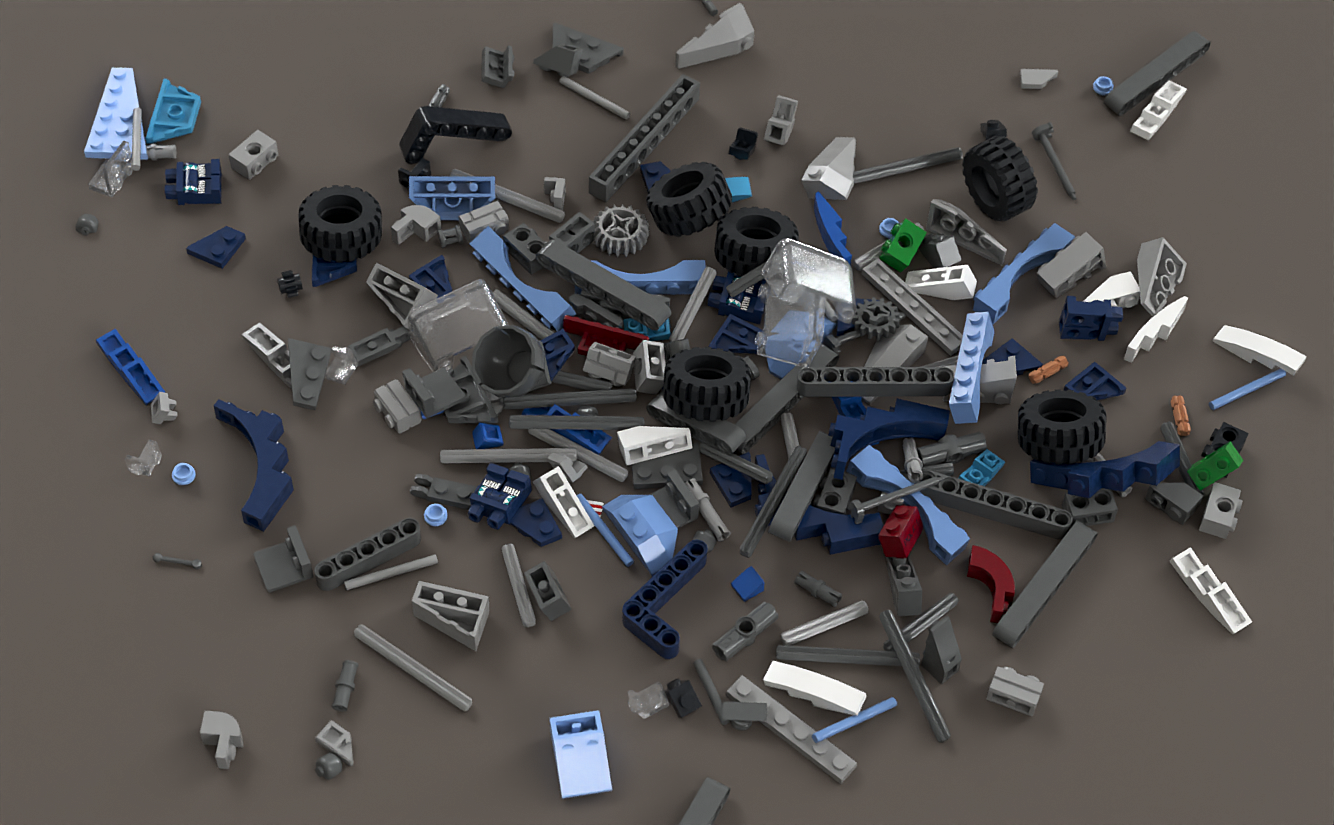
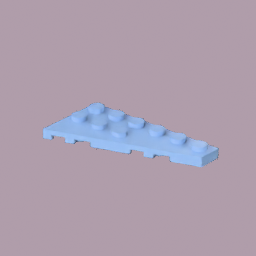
M112 68L84 150L86 158L132 159L133 109L139 108L132 68ZM141 120L140 159L148 160Z

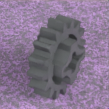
M872 297L871 302L864 299V304L858 303L857 309H853L852 324L855 325L854 330H860L861 336L868 334V339L876 336L877 340H880L882 335L885 338H889V332L895 334L896 328H899L900 312H898V307H892L891 301L884 303V298L876 301L875 297Z

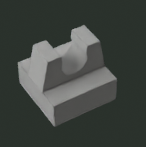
M159 392L151 403L152 423L161 424L163 421H174L178 416L176 411H171L176 406V401L169 399L168 393Z

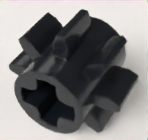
M292 270L281 272L282 278L277 279L281 295L287 293L288 298L299 296L297 290L303 289L299 273L293 274Z

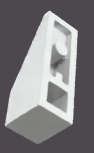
M968 265L910 271L907 273L905 283L919 294L949 300L973 298L977 280Z
M637 426L617 432L619 449L626 465L692 449L689 428Z
M559 466L533 481L544 502L574 538L594 527L593 522Z

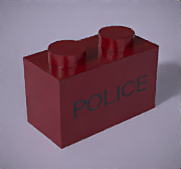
M896 505L878 535L885 557H908L924 529L917 506Z

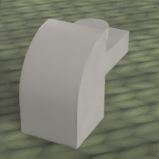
M780 95L777 96L773 115L768 120L764 140L784 145L788 141L795 123L794 117L798 105L797 100Z
M411 205L401 210L402 219L397 220L391 226L392 239L398 245L413 233L427 242L438 233V229H441L440 216L430 208L422 205Z
M204 711L200 730L203 744L218 745L215 756L218 768L229 769L230 760L235 759L236 747H243V738L239 724L234 717L227 713Z

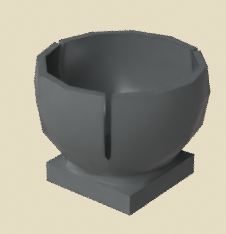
M503 325L494 327L481 336L472 354V372L478 384L484 390L500 398L522 397L530 391L551 384L543 343L533 334L519 326Z

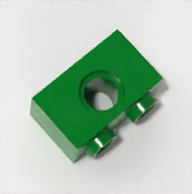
M906 218L900 224L896 223L890 231L892 237L890 240L887 239L880 249L883 253L879 259L901 273L909 266L927 232ZM898 241L903 243L904 248L899 245Z
M1230 441L1194 463L1187 473L1201 491L1239 468L1244 460Z

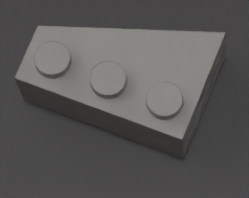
M1087 232L1075 237L1066 249L1058 251L1054 259L1049 263H1044L1037 272L1039 283L1055 298H1058L1076 287V281L1083 277L1086 280L1092 276L1091 272L1097 268L1100 270L1106 268L1104 248Z
M378 263L375 264L366 281L378 297L386 303L391 312L399 318L403 326L418 334L438 295Z
M1015 356L1008 357V361L995 362L994 359L987 360V364H982L980 403L1010 404L1017 379ZM957 364L945 366L950 368L954 372L955 376ZM951 393L943 396V401H950Z
M419 581L412 599L414 616L472 650L477 651L490 611L489 596Z

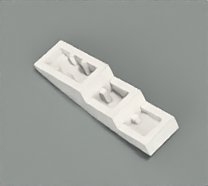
M1168 80L1154 94L1151 103L1143 110L1141 117L1132 125L1130 132L1149 140L1174 110L1187 89Z
M1184 296L1153 316L1128 345L1124 360L1132 363L1141 348L1149 352L1158 337L1167 340L1184 312L1188 298Z
M1226 325L1222 327L1213 339V342L1249 363L1255 359L1270 369H1273L1276 365L1293 376L1307 357L1265 336Z
M1191 547L1170 560L1172 566L1194 595L1232 635L1252 623L1226 582L1221 584L1209 565H1202Z
M772 661L763 679L766 686L787 690L789 696L810 700L815 707L858 716L867 697L866 693L837 680L776 661Z

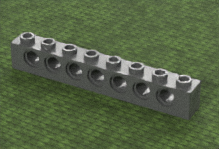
M684 74L680 76L589 176V194L604 202H607L696 104L700 95V82Z

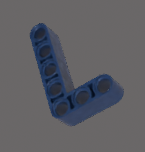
M702 540L690 541L623 605L622 623L624 627L665 659H672L678 655L680 636L675 629L655 613L706 565L708 547ZM629 614H636L637 616L632 617ZM647 628H654L656 630L648 631ZM671 642L673 645H666L664 643Z

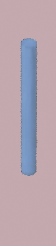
M1280 368L1209 402V407L1211 410H1215L1286 376V372Z
M581 493L576 495L595 527L626 567L631 566L634 563L631 556Z
M891 697L859 712L858 716L852 715L813 733L812 739L815 743H818L896 707L897 701L894 697Z

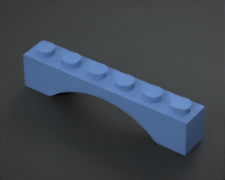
M1056 223L1049 229L1045 228L1036 241L1032 240L1023 253H1018L1010 265H1005L996 278H991L986 288L980 289L973 298L975 301L973 311L989 312L992 324H994L1007 312L1010 290L1018 278L1037 266L1049 263L1054 259L1058 251L1066 249L1071 244L1075 236Z
M489 226L470 243L474 249L472 254L480 262L485 260L488 263L486 268L493 275L498 273L501 276L499 279L507 289L511 286L515 290L512 293L521 302L525 300L528 303L526 307L534 315L539 313L542 316L540 321L547 328L553 327L556 331H559L563 328L565 315L572 317L576 315L573 308L557 292L534 289L516 278L510 265L507 245Z
M683 260L663 271L632 274L614 270L598 261H592L644 292L654 295L692 294L706 268L705 260ZM575 285V294L581 295L582 289Z
M989 312L968 313L966 317L949 401L955 424L976 423L978 421L982 361L986 350L992 346L995 332Z
M870 445L850 460L846 471L857 476V482L862 487L877 489L888 494L914 484L900 474L896 466L886 461L880 451ZM918 491L900 498L904 499L903 503L906 506H917L928 538L929 549L945 565H948L965 550L970 540L967 533L962 528L957 527L945 512H941L929 497L924 496Z

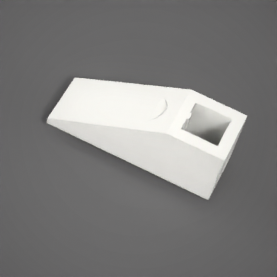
M1130 271L1110 276L1083 302L1104 301V299L1111 300V306L1130 308L1138 303L1140 288Z

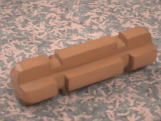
M1059 356L1054 361H1050L1037 370L1030 372L1028 377L1031 383H1039L1044 378L1046 379L1057 373L1060 369L1066 368L1069 364L1067 358Z
M1181 395L1172 397L1171 406L1174 409L1173 415L1175 424L1178 426V435L1188 436L1191 429L1190 424L1187 423L1189 422L1184 405V398Z

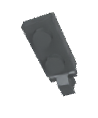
M404 326L396 330L385 328L348 345V352L359 367L398 349L403 343L410 340V334Z

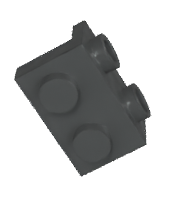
M508 45L504 52L484 47L482 50V82L505 88L507 83L512 81L514 77V70H512L514 62L512 46Z

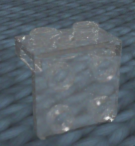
M122 141L112 157L104 161L89 182L90 190L113 197L122 188L126 177L130 176L133 172L131 168V150L128 142Z

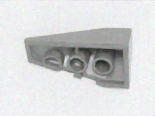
M741 3L724 11L719 16L721 19L713 26L709 24L705 27L706 31L699 38L694 37L676 52V67L678 69L735 55L749 49L753 45L754 29Z
M836 137L809 164L801 180L808 198L814 199L815 193L819 191L825 199L847 200L854 185L855 138Z
M941 199L932 200L926 230L936 235L954 236L957 245L1002 266L1007 250L958 207Z
M1163 237L1142 243L1137 258L1141 305L1152 317L1162 310L1167 303L1166 298L1172 295L1175 291L1174 287L1181 283L1187 265Z
M911 324L899 325V328H896L895 334L889 332V338H885L883 335L880 336V340L876 341L864 367H910L925 353L928 336ZM861 397L869 405L878 398Z

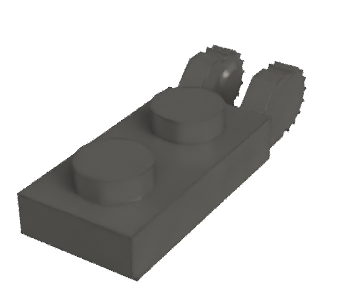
M574 293L570 295L569 302L576 312L575 316H583L587 321L599 322L602 325L623 329L622 318L582 295L580 296V294Z
M417 474L414 478L416 484L430 487V489L428 490L422 486H412L410 494L414 497L427 499L429 502L469 510L471 506L470 496L478 486L432 478L425 474Z

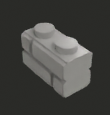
M498 201L459 216L460 230L469 244L487 226L497 235H502L506 230H509L508 215Z
M594 342L588 350L583 371L587 372L592 378L601 379L602 377L607 379L614 386H625L630 380L636 356Z
M395 379L387 383L386 386L383 385L375 389L374 407L379 413H384V418L389 428L394 427L400 434L408 430L409 427L412 428L421 423V410L398 380Z
M998 666L986 700L1033 717L1044 683L1034 676L1017 674L1010 667L1001 668Z

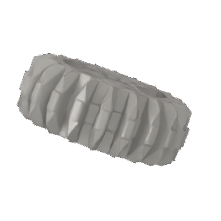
M614 204L612 209L606 207L604 211H599L598 216H595L593 220L595 223L594 241L596 247H600L601 252L607 251L609 256L615 253L617 258L620 254H624L627 257L629 252L635 254L636 250H641L643 245H646L649 236V224L644 214H640L639 209L633 211L632 206L625 208L623 204L621 207H616Z

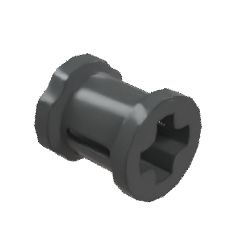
M459 225L443 231L441 229L437 230L441 248L457 242L459 244L463 243Z

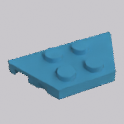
M163 79L146 134L147 144L192 133L201 105L200 96L193 92H188L181 86L177 88L170 84V80Z

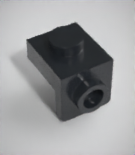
M988 120L987 123H981L980 131L985 136V141L994 136L1007 138V129L999 120Z
M740 127L737 130L736 140L729 147L728 154L733 155L739 160H748L755 152L758 132Z
M422 158L411 172L400 168L398 170L399 183L405 188H409V176H431L430 161Z
M677 678L666 684L668 688L662 691L664 696H668L679 718L702 707L689 680L680 681Z

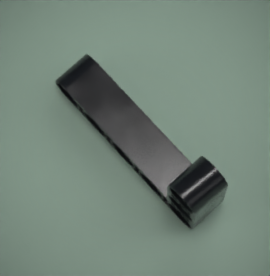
M423 106L417 109L400 140L399 146L406 163L416 164L425 155L434 136L505 141L512 136V130L506 116L502 113Z

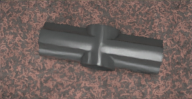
M979 431L956 437L953 434L946 435L937 443L918 447L917 452L923 467L943 462L956 464L966 456L984 452L987 449L984 434Z
M763 602L747 616L738 618L735 626L712 644V649L715 651L716 656L727 662L742 648L752 645L755 642V638L778 619V613L769 602ZM742 630H748L750 632L744 633L742 632Z

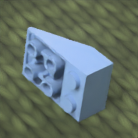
M599 710L550 718V733L562 799L612 791Z

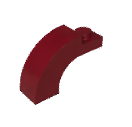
M972 545L967 577L980 580L990 589L993 599L990 622L999 623L1002 615H1005L1008 605L1012 604L1014 598L1015 583L1012 573L1004 561L996 554L985 548Z

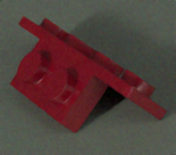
M565 315L563 319L565 332L582 336L578 346V354L587 356L588 350L594 342L625 352L626 348L636 350L642 340L649 341V337L641 333H633L621 328L602 325L599 322H591Z

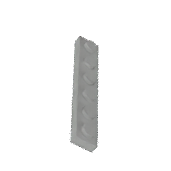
M879 258L862 269V275L950 356L960 350L963 335Z
M743 675L727 690L726 696L733 702L767 703V720L759 722L840 784L857 767V762L827 739L815 743L812 739V734L816 732L814 729Z

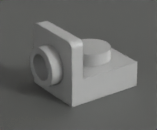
M545 177L544 193L551 194L550 202H554V208L563 211L566 195L565 179Z
M554 452L547 458L553 469L559 466L567 481L572 483L579 479L588 468L583 462L577 460L572 462L568 456L559 455Z

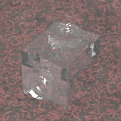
M333 346L331 351L335 358L327 369L325 377L327 380L345 385L359 363L349 348Z
M148 440L139 458L127 455L125 462L128 470L135 475L150 476L155 465L160 463L162 457L158 442Z
M659 682L638 693L633 690L627 692L630 698L628 705L631 711L644 719L670 706L664 688Z

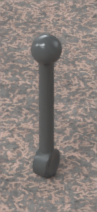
M160 553L153 555L155 562L166 561L190 565L196 570L202 567V562L199 559L189 561L165 557Z

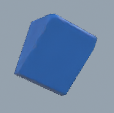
M479 423L472 432L476 449L494 448L504 444L498 425Z
M752 566L748 567L731 582V586L744 602L764 591V581Z

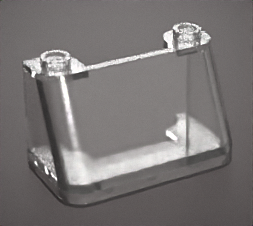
M786 238L778 242L761 271V274L777 298L792 302L799 299L804 290L815 293L832 302L835 306L834 313L838 320L850 324L856 314V300L852 267L848 261L793 239Z
M817 278L767 281L764 285L761 284L758 297L761 298V303H765L764 328L762 332L757 333L755 338V345H758L757 355L804 368L809 367L821 345L824 334L825 280Z
M483 279L473 281L414 309L408 316L410 340L432 372L441 368H445L448 371L453 367L454 356L475 347L481 336L492 328L509 325L490 287Z

